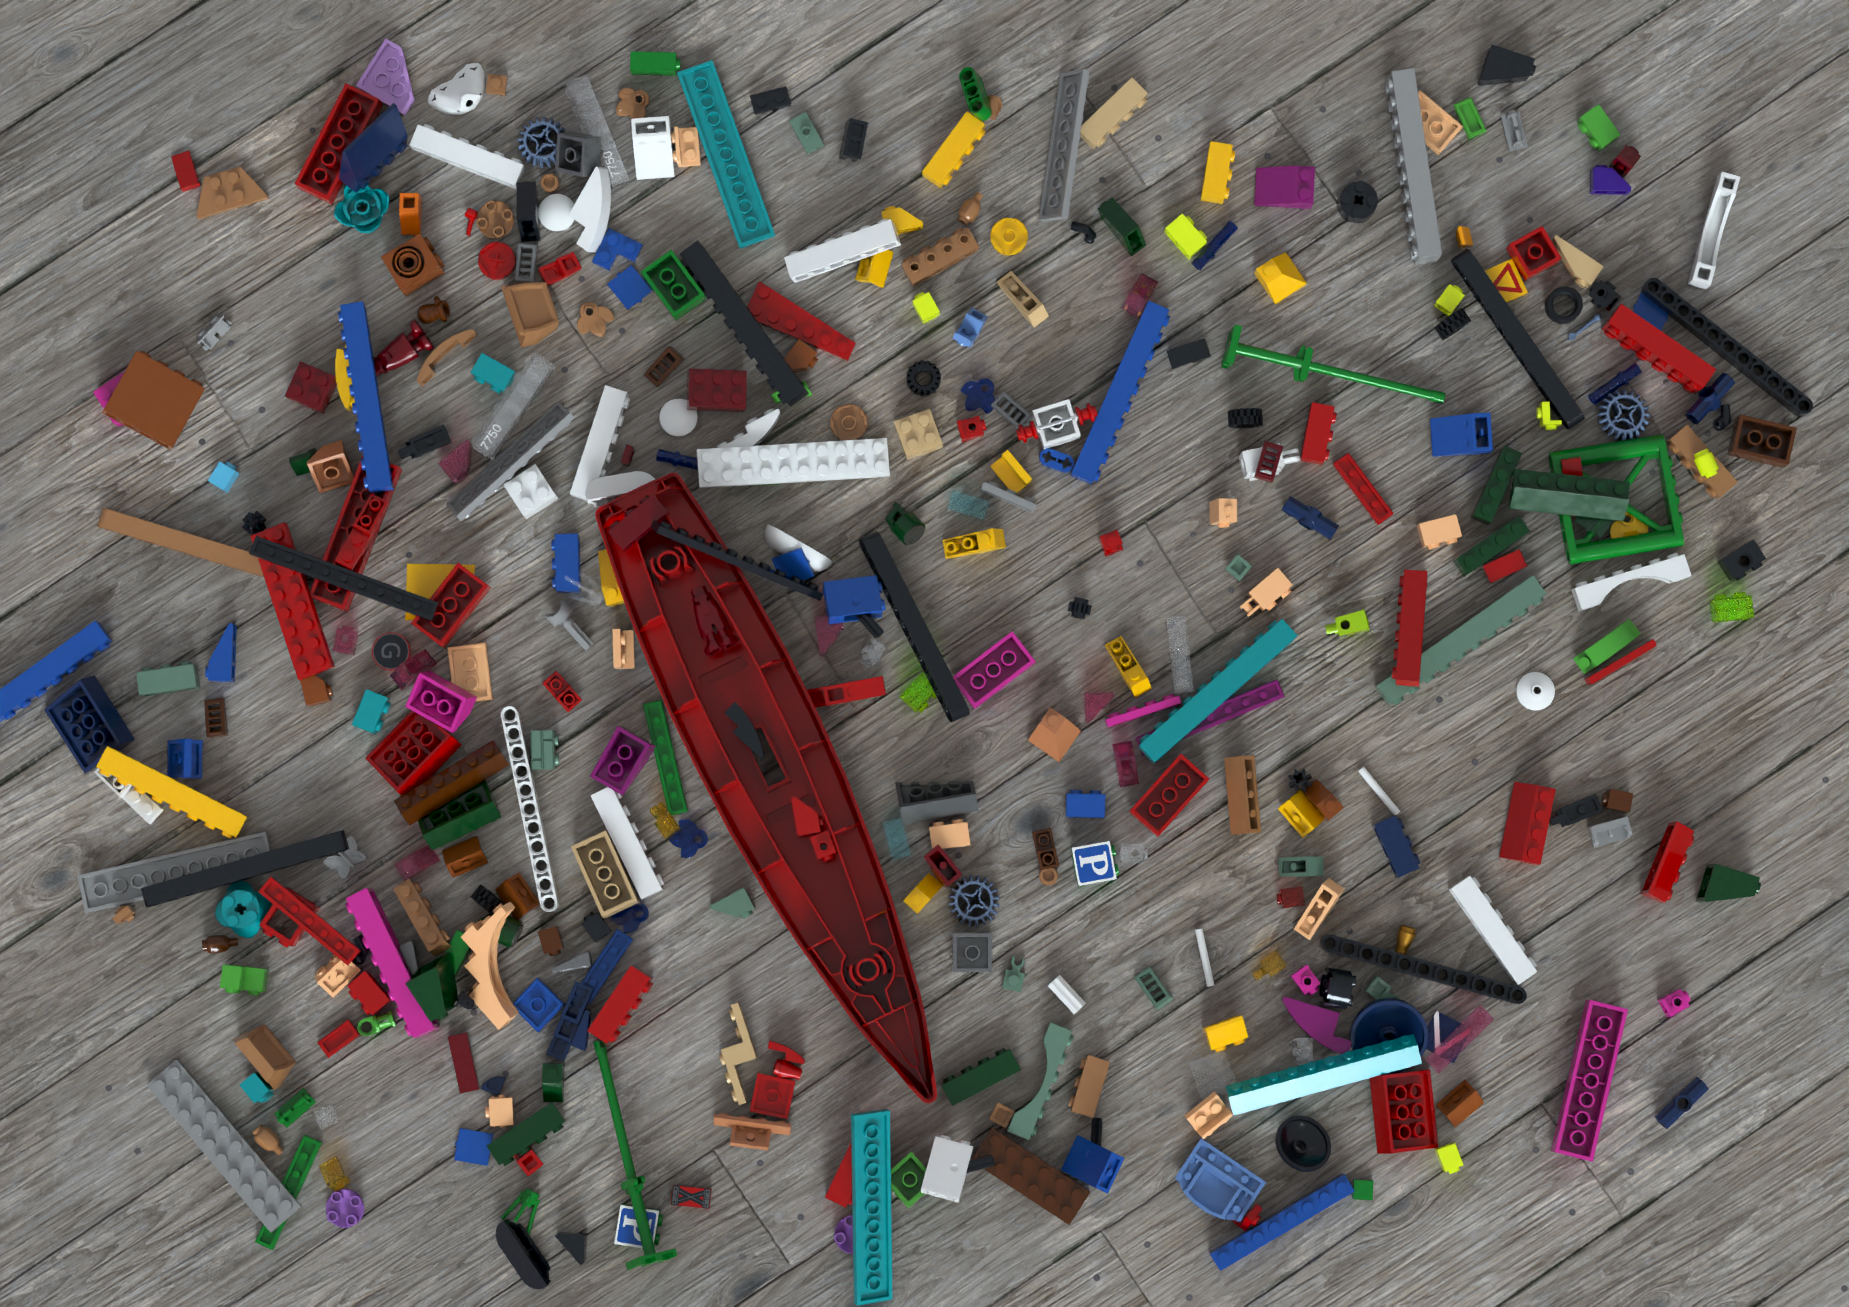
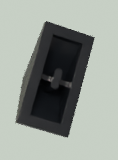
M559 1232L555 1235L580 1265L586 1261L587 1233Z

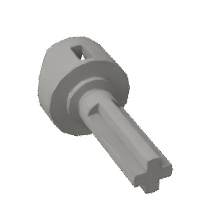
M563 599L560 610L556 613L546 614L545 617L554 627L562 624L586 651L594 643L570 618V613L573 609Z

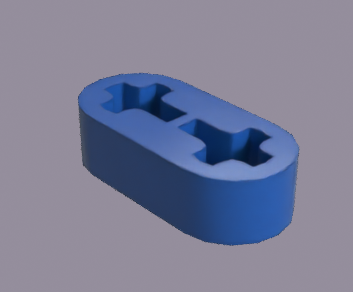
M1048 448L1042 450L1039 455V461L1045 467L1063 473H1068L1074 468V459L1070 455ZM1050 453L1051 458L1056 459V461L1049 460L1045 462V458L1042 456ZM1065 459H1068L1071 466H1067L1066 469L1062 468L1063 464L1059 463L1058 460L1065 461Z

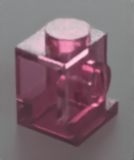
M342 626V629H337L332 651L355 655L358 632L353 631L354 627ZM343 636L348 637V641L345 643L342 642Z

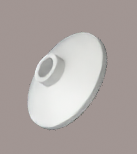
M1531 672L1519 680L1516 687V695L1519 702L1525 708L1541 710L1549 706L1553 701L1555 688L1548 676L1540 672ZM1535 687H1538L1540 689L1539 694L1534 693L1533 690Z

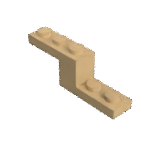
M738 1002L731 1005L732 1009L729 1010L732 1021L736 1020L738 1027L735 1028L738 1039L742 1038L743 1042L721 1049L722 1053L719 1054L722 1065L726 1064L728 1070L725 1073L727 1082L733 1085L734 1090L731 1091L734 1102L738 1101V1104L741 1105L747 1103V1099L735 1065L755 1059L757 1055L740 1003Z

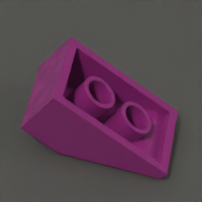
M1279 166L1256 168L1254 206L1311 209L1314 200L1315 167Z
M617 726L590 777L617 793L624 795L649 760L656 745L625 727Z

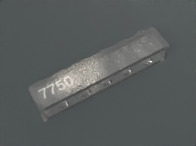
M587 74L566 82L568 88L564 90L568 100L573 99L575 105L572 106L575 117L579 116L582 123H579L582 134L586 133L587 135L601 138L599 167L608 169L611 189L630 182Z
M536 352L527 356L524 361V368L515 374L513 378L515 380L511 387L508 386L503 393L504 398L501 402L495 404L492 410L494 413L490 418L485 419L482 424V431L480 434L477 433L471 441L473 450L490 461L495 459L555 369L553 363Z

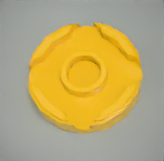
M1003 218L992 227L990 234L991 244L1000 254L1006 256L1016 255L1026 246L1028 240L1027 229L1018 219Z

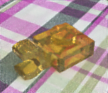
M660 802L657 806H653L650 809V813L656 818L657 821L654 824L664 839H666L680 827L670 812L665 813L666 807Z
M1275 950L1259 961L1263 967L1254 972L1252 976L1256 981L1267 973L1270 977H1273L1287 965Z

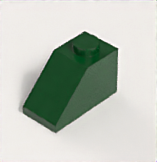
M543 1063L542 1088L544 1102H563L565 1063Z

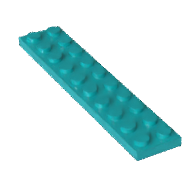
M713 60L677 72L739 248L742 249L776 237Z
M888 1109L851 1114L854 1304L857 1306L893 1299L890 1110Z

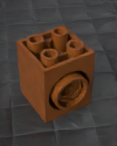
M420 233L381 256L405 296L445 273L442 269L445 266L437 253H432L435 251L427 236L423 238Z

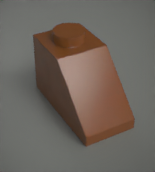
M799 339L784 359L793 372L807 371L809 367L813 368L818 362V353Z
M316 675L300 680L307 706L310 707L332 701L333 690L326 681Z
M1317 779L1312 783V787L1308 786L1306 788V793L1302 791L1326 821L1330 820L1344 808L1335 796Z

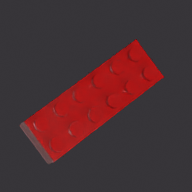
M345 83L295 182L298 189L333 205L343 185V182L339 179L343 150L376 120L383 106L380 99Z
M1620 304L1602 327L1604 334L1608 338H1615L1620 342L1621 347L1635 352L1637 358L1651 363L1653 369L1667 374V378L1670 381L1680 383L1683 386L1682 388L1690 394H1697L1702 390L1717 370L1623 304Z

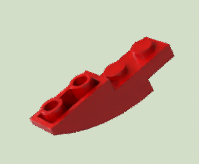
M371 493L354 522L351 533L337 555L335 563L353 571L360 557H363L386 511L388 501Z
M883 676L807 690L815 708L886 695Z

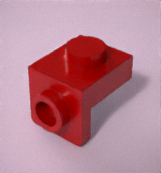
M1256 1204L1251 1211H1247L1241 1222L1231 1221L1246 1232L1251 1225L1255 1226L1261 1219L1259 1214L1262 1208Z

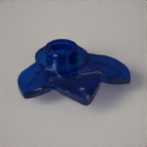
M983 378L978 382L969 381L963 385L961 392L968 395L965 401L967 411H974L981 407L986 414H989L993 410L991 404L995 401V398L993 396L994 384L991 380ZM987 385L988 391H982L981 386Z
M679 820L681 831L675 833L669 839L674 846L682 848V858L693 857L698 849L703 848L708 842L707 834L703 830L698 829L696 824L690 820ZM698 835L702 837L700 843L695 842V837Z
M638 903L612 915L610 918L614 923L623 925L624 933H631L636 931L640 923L648 918L649 910L644 904ZM638 911L643 912L641 916H636Z

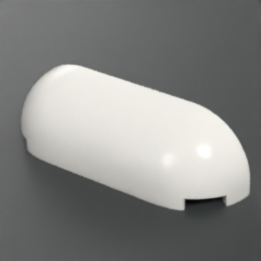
M642 471L593 479L587 485L586 499L588 504L591 503L594 504V507H601L655 480V478Z
M769 524L766 525L764 531L766 543L780 555L802 547L807 560L810 561L809 565L813 572L823 571L833 564L829 558Z

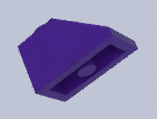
M1596 165L1590 171V194L1628 195L1631 192V186L1613 168H1607V165Z

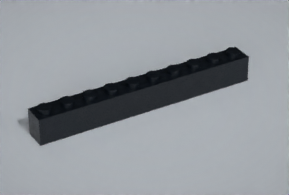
M697 240L680 253L683 258L681 263L687 270L689 268L694 274L691 277L697 285L702 284L704 287L702 292L707 299L712 298L715 302L712 306L718 314L722 313L725 316L724 323L729 329L733 328L735 330V338L740 344H745L747 347L745 352L750 359L755 358L758 362L755 366L760 373H766L769 378L766 381L772 389L776 388L779 394L777 396L783 404L787 403L791 407L808 395L809 392L703 245Z

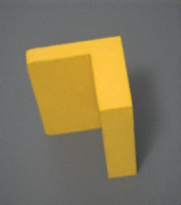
M886 250L861 259L855 280L872 283L883 288L893 257V251Z
M1009 450L1005 451L1002 457L991 465V469L1005 486L1016 493L1032 482V478Z
M1301 790L1278 808L1302 838L1324 820V817Z

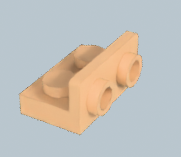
M674 126V132H671L672 144H676V150L673 151V161L677 162L678 168L701 166L697 128H678V126Z
M612 629L614 668L634 669V632L632 630Z
M333 955L325 967L322 966L317 970L315 980L329 995L334 997L361 969L353 962L347 966L338 957Z
M1214 1091L1184 1116L1202 1139H1205L1219 1126L1226 1123L1233 1114Z

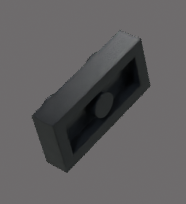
M786 86L750 95L755 115L791 106Z

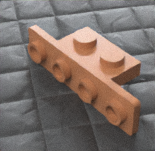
M727 1113L714 1114L715 1126L732 1128L730 1146L768 1151L771 1133L791 1134V1124L785 1121L773 1122L765 1118L751 1119L743 1115L736 1117L730 1116Z

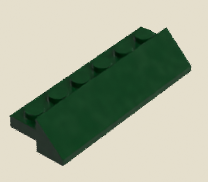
M1514 469L1509 509L1624 521L1630 500L1628 499L1630 482Z

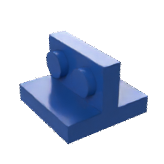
M168 740L167 776L173 779H202L203 740Z

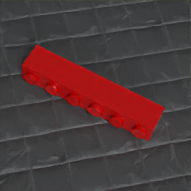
M1404 570V576H1400L1399 587H1403L1402 594L1398 595V605L1401 606V612H1397L1396 621L1397 624H1400L1399 631L1396 630L1395 642H1398V649H1394V660H1397V667H1393L1392 679H1396V685L1417 687L1420 685L1427 571Z

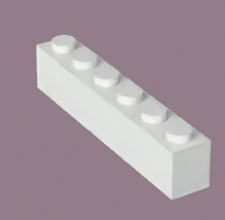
M417 125L410 142L412 150L517 190V183L521 181L525 172L522 161L516 158L507 159L504 157V154L498 151H494V153L489 152L486 147L479 144L473 146L464 138H452V135L448 132L441 131L439 133L434 131L435 128L430 125Z
M882 219L873 226L866 225L861 227L859 231L846 232L837 239L830 238L825 240L823 244H814L808 246L806 250L791 252L789 256L784 257L790 278L797 283L900 246L901 242L894 222L891 219Z
M605 385L570 491L571 496L587 501L586 488L589 482L606 476L607 470L604 469L606 463H610L613 452L610 451L612 445L617 443L619 434L616 433L618 427H622L625 416H622L624 408L628 409L630 398H628L629 395L626 391Z
M607 787L590 795L641 900L664 890L662 887L664 881L661 875H656L653 869L656 865L652 857L648 858L645 853L648 850L643 839L639 840L637 836L639 830L635 822H630L628 816L631 814L627 806H622L619 800L622 798L621 794Z
M1467 876L1448 890L1513 983L1519 985L1537 972L1535 969L1537 965L1531 957L1527 958L1524 953L1525 948L1521 942L1515 941L1513 938L1514 932L1509 925L1505 926L1501 921L1503 917L1497 909L1494 910L1490 905L1492 901L1489 896L1480 891L1479 887L1481 885L1477 879Z

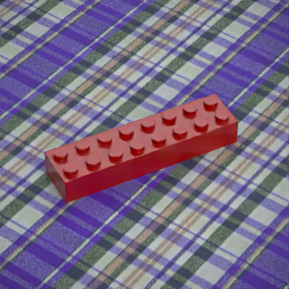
M361 460L322 559L340 567L343 566L335 563V559L351 533L354 522L371 495L369 489H365L363 478L366 477V470H362ZM391 463L394 490L373 493L388 501V506L402 472L399 466ZM388 506L367 550L354 567V572L363 574ZM317 579L314 580L310 591L312 599L347 612L355 595L353 592Z

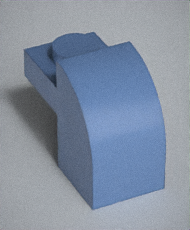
M971 308L967 312L961 326L955 332L953 339L962 346L972 347L988 316Z

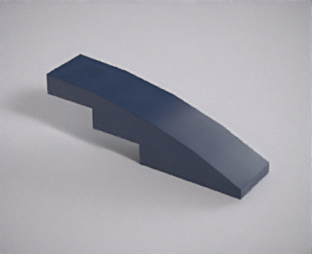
M575 981L546 1055L565 1062L571 1048L572 1039L588 1006L593 988Z

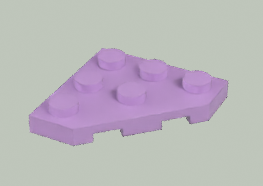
M385 38L356 84V87L380 99L383 104L389 107L393 103L396 104L399 113L405 116L415 99L403 49Z

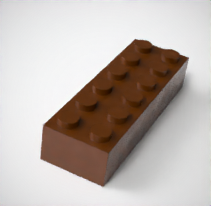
M993 1127L990 1128L971 1158L973 1160L992 1155L995 1165L984 1170L1068 1225H1070L1090 1194L1088 1189Z

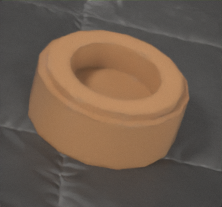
M552 173L543 175L540 180L542 189L547 193H553L559 188V179Z
M1054 867L1040 870V881L1045 885L1054 884L1058 879L1057 870Z

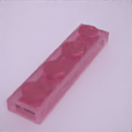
M1479 1005L1424 1060L1439 1074L1494 1018Z

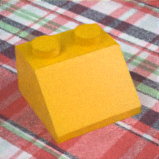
M1242 1015L1203 1027L1210 1050L1215 1049L1216 1052L1227 1049L1226 1045L1231 1043L1234 1046L1245 1042L1244 1039L1248 1038Z

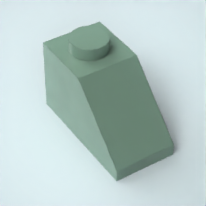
M1323 857L1278 858L1279 877L1324 876Z
M742 888L710 905V908L735 917L742 916L744 919L753 914L752 910L755 909V906L746 889Z

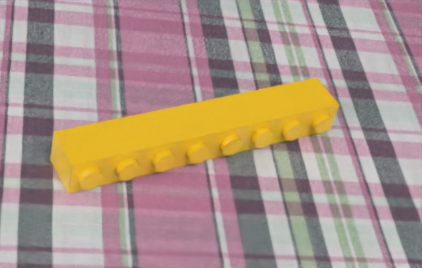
M110 746L106 747L96 766L100 769L99 773L107 777L111 774L117 777V782L125 786L128 783L135 786L134 790L144 795L147 792L153 795L151 799L162 804L165 801L170 804V809L176 812L182 810L187 813L186 817L194 821L200 819L205 822L204 826L212 830L216 827L222 830V835L230 839L233 836H238L248 817Z

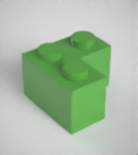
M223 964L220 988H225L227 993H241V990H247L249 995L260 996V992H266L269 969Z

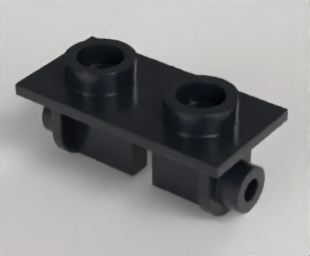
M472 990L461 991L455 1000L457 1001L455 1007L477 1009L478 1006L475 1004V1001L468 996Z

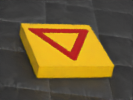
M1513 259L1485 270L1506 303L1528 293Z

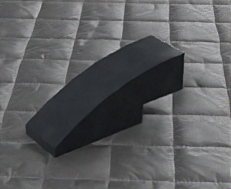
M734 702L725 711V715L738 726L733 733L763 760L765 756L758 733L745 712Z

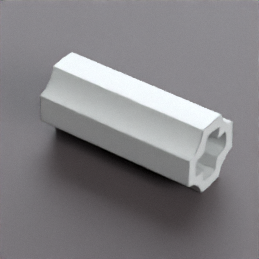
M1060 975L1048 985L1073 1014L1086 1004Z

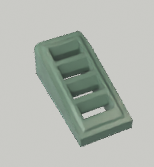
M1150 966L1134 977L1157 1011L1173 1000ZM1150 974L1152 975V977L1149 980L1142 983L1141 980H1143ZM1154 981L1157 982L1155 985H1153L1151 988L1147 990L1146 987L1148 985H1150ZM1159 987L1161 988V990L1158 993L1151 996L1152 992L1157 990ZM1163 994L1166 995V997H1164L1163 999H1161L1159 1002L1156 1003V1001H1155L1156 999H1158L1159 997H1161Z

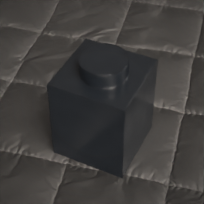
M591 912L583 918L585 922L582 925L595 943L612 932L598 912L595 914Z

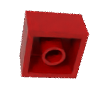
M1543 226L1510 243L1506 248L1524 281L1552 267L1562 259Z

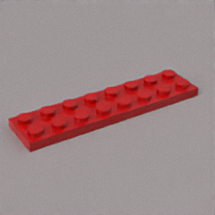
M285 522L251 535L252 542H254L256 536L296 550L288 524ZM258 558L298 680L306 679L335 667L305 575Z

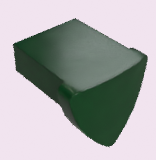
M316 448L309 449L307 453L289 458V463L296 476L310 472L307 461L317 452Z

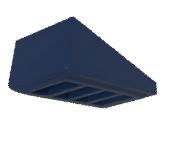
M586 1009L571 1042V1046L586 1051L589 1032L587 1030L590 1027L591 1010Z

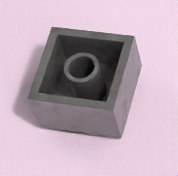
M578 132L557 133L555 171L580 177L591 176L595 167H599L601 138Z
M953 933V972H992V933Z

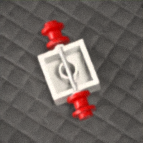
M1067 399L1032 411L1034 422L1030 421L1029 426L1023 427L1021 424L1018 425L1019 429L1016 430L1018 440L1027 443V438L1034 437L1036 440L1039 435L1044 450L1080 439L1081 435L1076 421L1079 422L1080 426L1087 419L1094 422L1095 417H1097L1096 408L1087 403L1084 409L1080 410L1078 407H1075L1076 413H1073L1070 400Z

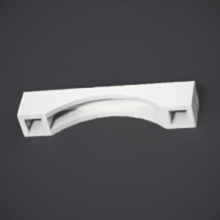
M1721 172L1717 176L1688 285L1707 289L1712 283L1722 233L1736 195L1740 176Z
M1678 553L1668 555L1667 560L1660 561V558L1649 561V565L1644 567L1641 564L1630 567L1631 571L1625 573L1623 570L1613 572V576L1609 578L1603 575L1594 578L1595 582L1587 584V581L1575 584L1576 588L1571 591L1578 612L1600 605L1613 588L1628 580L1651 578L1670 584L1691 577L1685 554L1679 556Z

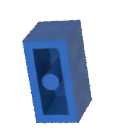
M1070 790V793L1066 794L1065 817L1105 818V794H1101V791L1090 790V794H1082V790Z

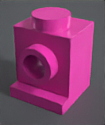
M1304 965L1290 975L1303 995L1308 993L1311 996L1319 990L1318 985L1321 983L1308 965ZM1305 978L1311 980L1309 985L1304 984Z
M1676 989L1658 999L1666 1017H1672L1690 1007L1688 1002L1691 1001L1686 991L1682 992L1681 989ZM1676 998L1680 1001L1678 1006L1674 1004Z

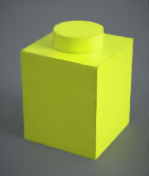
M1449 284L1433 306L1449 317L1465 295L1458 286Z
M921 292L914 296L912 305L923 324L940 315V311L929 292L926 294Z
M1451 1142L1434 1149L1442 1171H1448L1451 1174L1459 1171V1167L1463 1166L1455 1143Z

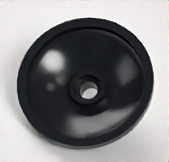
M1292 1116L1286 1119L1277 1129L1275 1136L1277 1151L1283 1161L1290 1167L1302 1172H1312L1320 1169L1328 1161L1331 1154L1330 1138L1323 1126L1314 1119L1306 1116Z

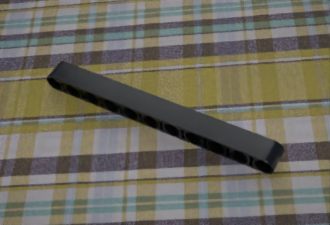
M1465 249L1451 259L1452 265L1547 402H1550V407L1559 420H1562L1564 427L1570 430L1585 419L1584 414L1469 249Z
M1650 278L1643 284L1642 292L1648 299L1797 417H1802L1812 411L1813 402L1810 398L1657 278ZM1648 284H1653L1656 287V292H1651L1648 289ZM1663 296H1668L1671 299V304H1666L1663 301ZM1678 308H1683L1686 311V315H1680ZM1694 319L1700 321V328L1693 325ZM1709 331H1712V332L1715 333V335H1716V339H1715V340H1712V339L1709 338V336H1708V332H1709ZM1724 343H1727V344L1730 345V347H1731V351H1730V352L1724 350V348H1723V344H1724ZM1739 355L1745 357V364L1738 360ZM1758 367L1761 375H1756L1753 372V368ZM1773 379L1776 382V387H1771L1768 380ZM1788 391L1791 394V399H1786L1783 392ZM1799 403L1805 404L1806 411L1799 409Z
M878 532L859 539L860 547L874 575H877L878 582L881 581L882 591L948 720L952 723L970 714L969 708L882 537Z
M337 831L141 888L145 906L152 907L348 850L349 846L345 831Z
M1325 935L1320 940L1321 949L1335 955L1512 1004H1521L1527 998L1526 991L1519 986L1335 935ZM1327 938H1331L1334 941V946L1331 949L1326 948L1324 945ZM1346 943L1351 944L1353 947L1350 954H1346L1343 951V946ZM1365 948L1371 951L1369 959H1364L1362 956V951ZM1384 953L1390 956V961L1386 965L1381 962V956ZM1402 959H1406L1409 963L1408 968L1405 970L1401 969L1399 965ZM1421 964L1427 966V973L1421 975L1418 971V967ZM1440 969L1446 972L1444 980H1440L1437 977V972ZM1459 974L1465 978V982L1462 985L1456 983V977ZM1478 979L1484 984L1481 990H1477L1474 986ZM1496 985L1502 987V993L1499 996L1493 992V988ZM1515 990L1521 993V998L1518 1001H1515L1512 997V993Z

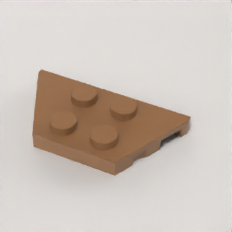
M241 167L233 168L204 177L197 218L202 219L269 198Z

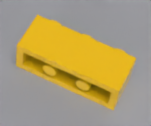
M1210 141L1200 201L1223 204L1224 199H1228L1230 188H1227L1226 185L1227 180L1231 181L1233 170L1229 169L1230 162H1234L1235 158L1232 144Z

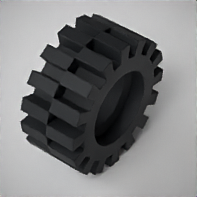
M1461 308L1445 318L1434 329L1441 339L1445 340L1471 322V319L1464 309Z
M920 360L918 363L915 362L907 371V385L916 395L929 396L931 393H935L936 389L940 386L941 374L936 365L930 363V361ZM922 371L928 372L931 375L930 383L920 385L916 380L918 373Z
M1240 408L1228 411L1229 428H1254L1263 425L1262 409Z
M481 884L470 896L491 915L494 914L493 910L499 904L505 905L503 901Z

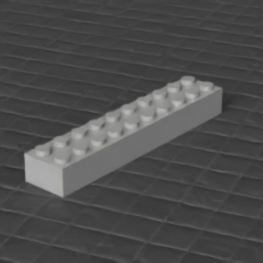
M1411 68L1391 71L1384 86L1385 93L1389 94L1390 101H1387L1388 112L1392 113L1390 127L1391 131L1394 130L1395 133L1393 147L1397 149L1398 153L1395 160L1396 166L1400 167L1401 173L1398 175L1399 185L1403 187L1401 201L1406 207L1404 221L1408 223L1409 230L1406 231L1407 240L1411 241L1412 247L1409 249L1410 259L1414 261V265L1433 263L1438 261L1442 255L1415 70Z

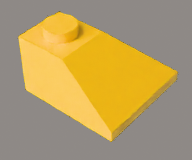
M1286 252L1270 259L1254 272L1274 304L1282 301L1307 284Z

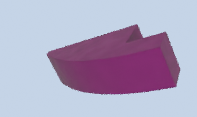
M1282 996L1281 1001L1289 1015L1309 1037L1339 1054L1350 1050L1352 1041L1334 1036L1340 1013Z

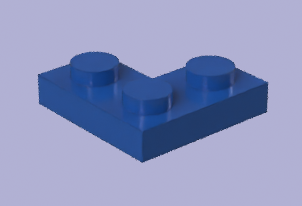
M609 228L592 263L610 271L617 255L635 263L643 248V244Z

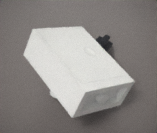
M940 1135V1137L935 1136L921 1193L959 1203L966 1174L993 1167L995 1165L992 1155L971 1160L973 1146H970L969 1142L959 1140V1142L951 1141L952 1138Z

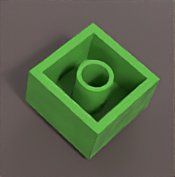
M912 1152L891 1169V1190L908 1209L925 1195L921 1193V1187L927 1169Z

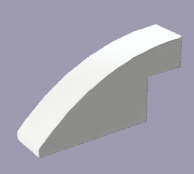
M595 167L569 213L570 217L585 227L576 244L587 252H597L609 220L611 187L608 169L604 167Z

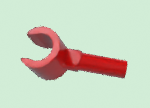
M468 208L465 213V217L470 219L466 231L468 236L471 234L472 226L478 214L472 208Z

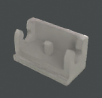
M1628 816L1587 827L1593 848L1630 838L1632 835Z

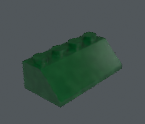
M486 780L421 818L418 820L424 839L431 850H434L490 822H494L501 818V814Z

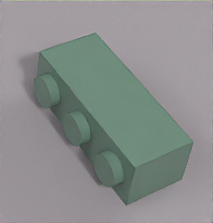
M191 661L180 662V666L172 667V664L161 665V669L153 670V667L142 668V672H136L139 695L143 697L200 688L198 667L195 664H191Z

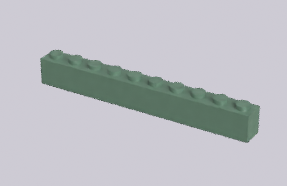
M1534 575L1423 652L1420 683L1424 681L1427 684L1435 678L1434 673L1438 670L1443 672L1451 667L1449 663L1452 660L1456 659L1458 662L1466 656L1465 651L1469 648L1475 650L1482 645L1480 641L1483 638L1487 637L1489 640L1497 634L1496 629L1500 626L1506 628L1513 623V617L1518 615L1520 618L1529 611L1527 607L1531 604L1537 606L1544 601L1543 596L1547 593ZM1392 675L1375 686L1388 706L1392 703L1397 705L1403 701V695L1407 692L1411 695L1420 689L1417 686L1396 685V679H1392Z

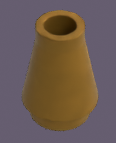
M1401 925L1400 929L1398 928L1396 952L1406 955L1416 936L1415 928L1407 925Z

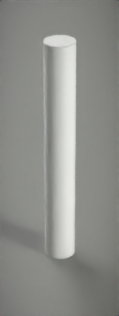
M1362 767L1358 772L1395 816L1401 812L1366 768Z
M1203 928L1197 929L1195 933L1207 987L1214 986Z

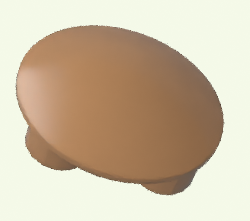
M487 201L478 211L476 224L485 236L501 238L511 231L514 225V214L512 209L504 202Z

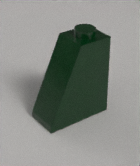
M1113 197L1103 202L1097 208L1101 219L1130 256H1133L1146 246L1139 225Z

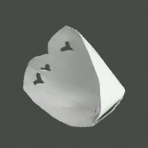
M479 63L466 64L452 80L442 83L431 90L428 104L432 108L450 115H462L474 110L482 99L485 90V75L482 66ZM468 100L473 101L470 106H466V102Z

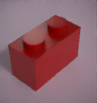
M369 971L362 972L347 986L350 989L348 993L353 999H359L362 1003L361 1008L368 1015L370 1013L371 1015H376L392 1001L388 993Z

